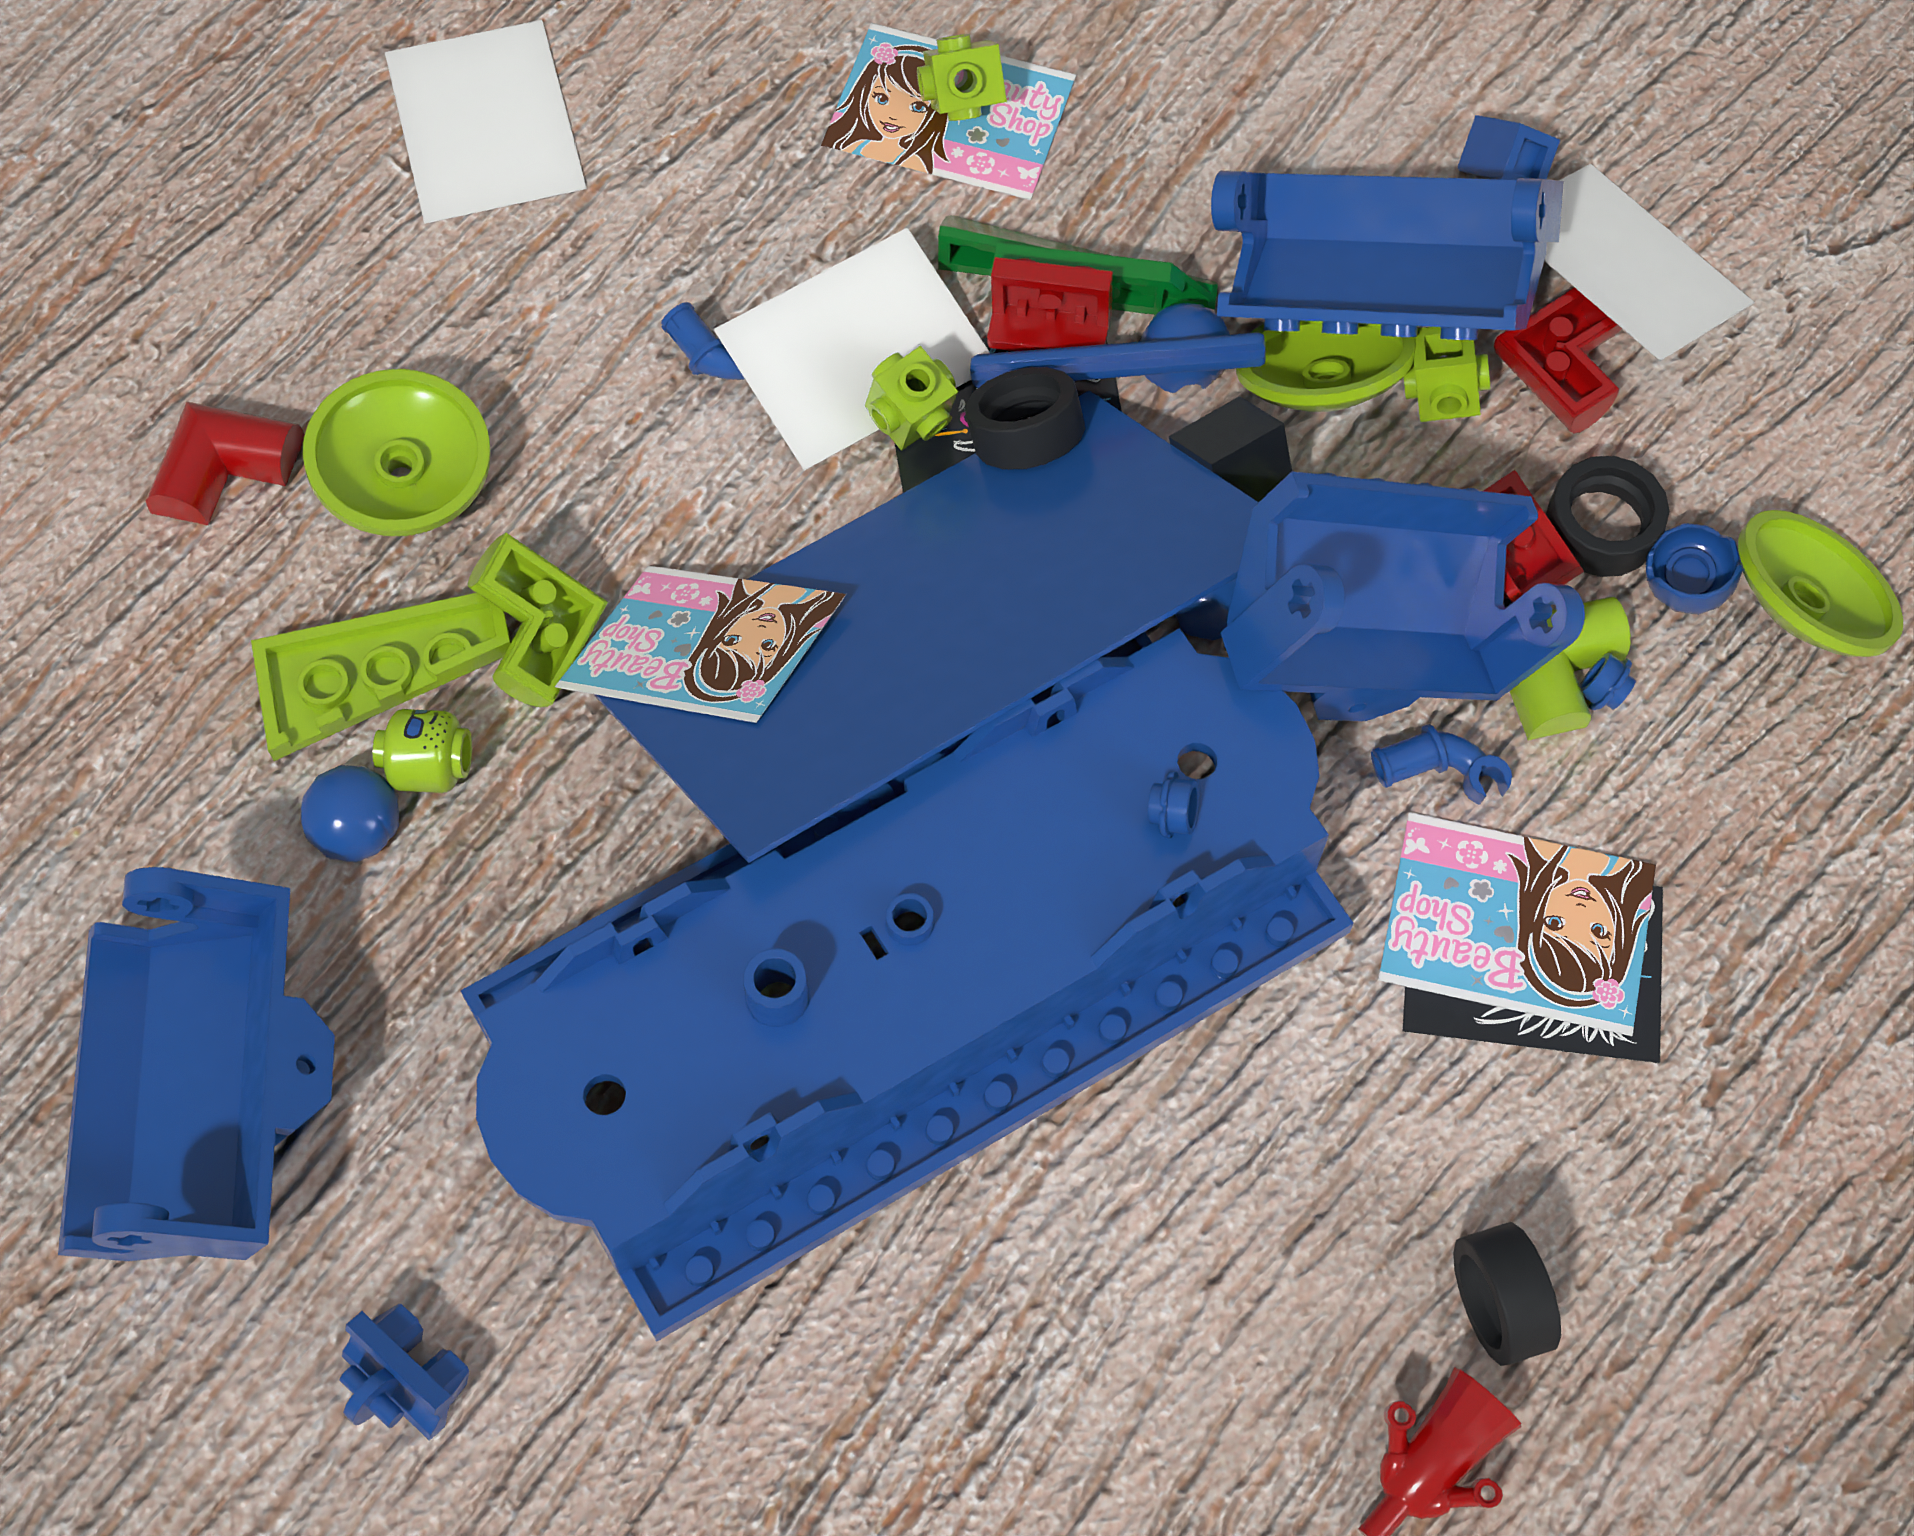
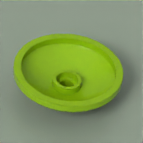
M1300 320V331L1264 330L1263 324L1251 333L1259 332L1264 335L1266 343L1265 363L1260 367L1236 368V375L1240 383L1247 390L1260 399L1277 406L1307 412L1343 410L1385 393L1407 374L1414 364L1415 337L1381 336V324L1358 323V334L1322 333V321Z
M409 369L374 371L342 384L330 393L317 407L309 421L303 442V460L306 475L314 494L321 504L336 518L349 526L383 536L420 534L450 522L467 509L478 496L490 467L491 453L488 430L481 413L472 400L455 385L440 377ZM401 467L411 470L406 476L396 477L391 474L395 469Z
M1783 510L1760 512L1754 515L1742 528L1738 538V551L1743 574L1763 609L1788 633L1813 646L1850 657H1871L1883 654L1900 638L1903 631V615L1895 593L1871 561L1842 536L1810 518Z

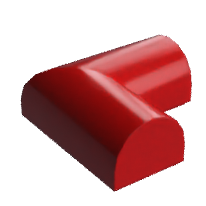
M1573 288L1530 315L1526 329L1506 330L1495 339V353L1573 434L1580 433L1596 423L1613 405L1620 390L1586 354L1617 335L1622 328L1576 288Z
M187 401L146 499L150 513L209 525L228 475L286 486L304 441L305 434L303 429L296 423Z

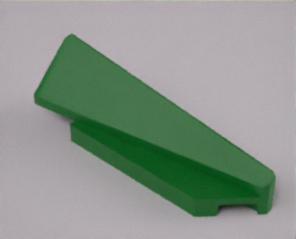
M952 215L946 216L939 228L938 270L991 276L995 257L1015 260L1025 258L1040 263L1072 267L1089 266L1097 270L1113 271L1112 310L1156 315L1167 306L1179 303L1204 305L1206 308H1211L1215 311L1218 283L1187 275L1170 262L1112 256Z

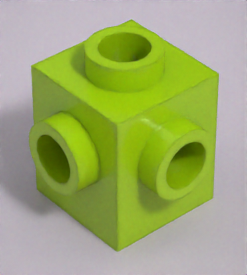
M960 34L936 39L938 49L923 51L925 66L917 67L918 86L922 101H931V108L940 114L947 113L949 121L976 118L982 115V106L1007 102L999 44L990 40L971 43L970 34ZM963 70L964 76L962 81L955 85L956 74Z
M1441 327L1418 328L1417 337H1415L1414 364L1404 376L1406 399L1418 398L1420 422L1480 416L1479 391L1491 390L1488 355H1475L1474 340L1441 339Z
M921 345L905 357L899 352L892 354L872 372L874 379L865 407L868 409L876 426L883 433L889 435L901 451L921 437L924 441L934 437L952 420L949 413L958 394L955 388L954 377L941 360L937 358L932 360Z

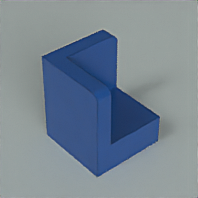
M1475 115L1458 164V170L1466 174L1489 179H1547L1560 139L1521 123Z

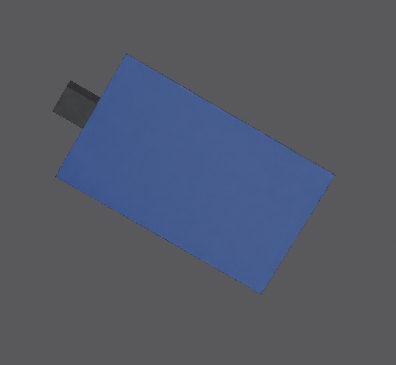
M1088 391L1079 396L1085 431L1079 443L1064 456L1045 465L1028 469L1003 470L985 464L975 453L746 579L846 594L757 723L595 695V697L742 857L750 863L1237 578L1252 508L1292 472L1284 423L1239 396L1168 436L1169 444L1108 402Z

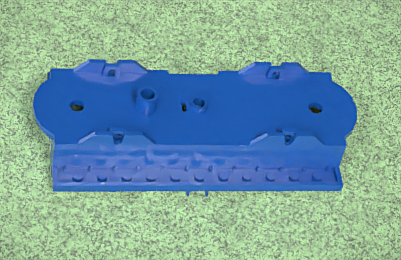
M1180 628L1154 643L1143 632L752 862L748 863L731 844H728L460 990L490 1044V1049L477 1076L476 1120L491 1162L516 1194L529 1204L555 1220L592 1227L656 1342L1349 934L1354 924L1316 871L1329 834L1310 809L1320 775L1315 739L1297 704L1283 690H1240L1229 658L1197 653ZM1191 751L1202 752L1210 757L1215 765V771L1209 777L1193 779L1186 776L1180 770L1178 765L1179 758ZM1177 771L1180 779H1190L1198 782V815L1192 834L1174 833L1172 838H1166L1161 835L1159 824H1151L1149 822L1148 801L1152 785L1154 783L1163 784L1167 780L1169 772ZM1181 896L1184 903L1175 907L1173 902ZM906 912H915L925 919L924 925L915 931H904L898 928L894 921L899 915ZM870 931L873 932L887 954L878 960L862 937ZM775 982L786 983L793 987L789 993L779 998H769L761 994V991L767 985ZM614 1081L626 1090L625 1101L616 1112L608 1115H598L590 1111L586 1106V1097L590 1089L597 1083ZM765 1135L768 1142L756 1150H751L750 1145Z

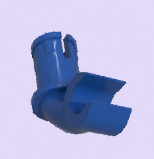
M681 303L665 315L661 321V327L690 360L688 367L694 375L706 374L726 380L745 379L720 339L716 338L696 313L691 303Z
M1431 724L1423 726L1419 735L1383 748L1378 747L1371 751V760L1375 773L1385 788L1392 786L1393 783L1432 769L1442 773L1448 770V766L1455 768L1465 775L1463 779L1464 793L1477 805H1480L1487 796L1480 784L1479 776H1488L1494 779L1502 797L1511 785V769L1504 760L1497 756L1486 755L1478 746L1465 738L1448 732L1438 731Z

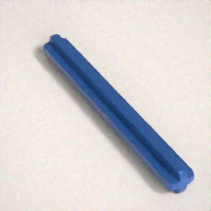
M1258 332L977 354L971 358L970 372L973 386L979 388L986 381L1005 372L1027 367H1048L1065 372L1074 381L1260 367L1266 361V343L1264 335Z

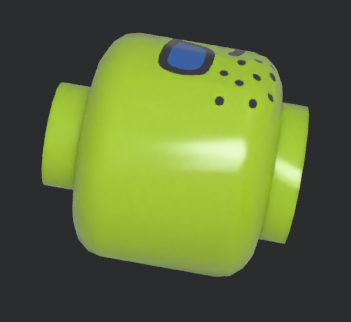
M401 709L396 711L390 718L386 730L376 731L373 740V763L376 768H384L386 779L395 790L447 793L454 788L459 778L466 779L469 774L472 760L471 732L468 728H461L457 717L450 712Z

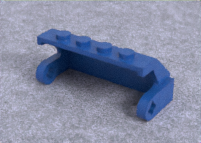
M1221 170L1216 175L1212 189L1211 214L1213 225L1217 231L1241 232L1243 244L1232 291L1219 292L1217 316L1264 319V330L1300 331V320L1322 321V333L1358 334V323L1381 324L1380 335L1392 337H1417L1418 326L1441 327L1440 338L1453 340H1477L1478 329L1514 331L1526 329L1546 256L1547 242H1559L1564 181L1528 178L1505 180L1278 174Z
M1292 471L1252 508L1226 621L1228 626L1220 634L1240 690H1283L1284 692L1309 693L1318 720L1368 721L1409 707L1420 697L1497 701L1578 638L1585 620L1584 604L1579 593L1571 586L1541 583L1532 587L1507 608L1503 605L1507 544L1538 519V512L1531 496L1484 492L1476 488L1456 489L1437 487L1429 483L1408 484L1389 482L1382 478L1361 479L1336 476L1333 473L1313 474ZM1551 605H1556L1557 612L1554 614L1552 613ZM1550 617L1553 627H1548L1547 619Z
M139 868L125 875L123 907L138 915L179 922L153 929L96 922L89 929L58 1255L118 1261H137L187 1255L247 1260L268 1245L274 1147L328 1104L332 1098L335 1035L304 998L284 996L290 888L172 868Z

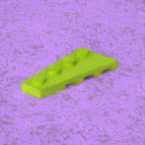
M472 593L251 640L267 748L273 761L503 658L511 643L505 611L478 593Z

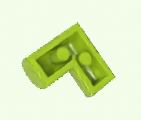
M504 533L494 540L481 556L467 584L470 589L522 623L492 676L494 682L501 690L520 702L540 708L548 707L554 703L561 688H555L556 684L581 653L608 601L508 533Z
M1610 596L1583 602L1585 620L1578 638L1510 690L1527 740L1582 729L1589 725L1591 714L1574 671L1592 668L1606 653L1612 654L1620 661L1627 657L1630 649V628L1625 610L1616 597ZM1556 608L1552 609L1553 614L1557 612ZM1551 617L1547 619L1548 627H1553Z

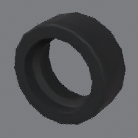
M1027 367L1005 372L981 385L971 394L965 405L966 420L976 455L985 464L1003 470L1028 469L1045 465L1060 458L1079 443L1085 431V423L1075 381L1065 372L1048 367ZM1038 414L1032 418L1014 421L1018 418Z
M1595 456L1573 464L1558 480L1549 501L1546 516L1578 561L1584 573L1598 577L1623 576L1640 568L1646 562L1648 551L1651 550L1665 532L1670 510L1665 490L1656 477L1634 461L1617 456ZM1603 492L1617 496L1629 504L1640 518V532L1629 540L1609 541L1596 537L1582 528L1571 511L1573 501L1576 497L1585 493Z
M1508 1222L1457 1239L1453 1258L1459 1293L1468 1319L1488 1355L1500 1366H1505L1556 1350L1561 1339V1317L1555 1291L1547 1269L1535 1245L1525 1231L1513 1222Z

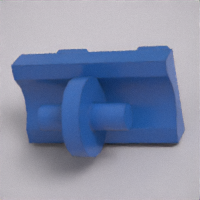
M397 1304L373 1320L361 1311L346 1324L345 1328L351 1336L342 1351V1357L351 1366L341 1375L339 1380L353 1395L345 1406L344 1416L354 1425H360L375 1415L388 1428L395 1426L404 1416L430 1441L445 1428L449 1406L467 1385L469 1376L468 1366L451 1350L444 1348L422 1367L416 1363L407 1353L422 1341L423 1328L418 1319L402 1304Z

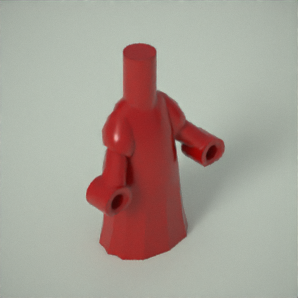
M1454 1367L1444 1390L1409 1442L1407 1440V1429L1414 1425L1416 1412L1404 1401L1392 1402L1385 1408L1384 1420L1388 1425L1389 1436L1388 1452L1384 1453L1380 1463V1482L1383 1486L1385 1497L1359 1526L1358 1530L1364 1536H1391L1407 1516L1420 1519L1435 1518L1449 1513L1450 1508L1478 1506L1493 1508L1501 1502L1503 1497L1502 1489L1490 1478L1477 1479L1471 1486H1457L1497 1445L1522 1427L1517 1417L1479 1382L1461 1369ZM1397 1409H1402L1405 1412L1406 1417L1402 1423L1395 1419V1411ZM1484 1486L1489 1487L1491 1490V1496L1488 1500L1481 1496V1489Z

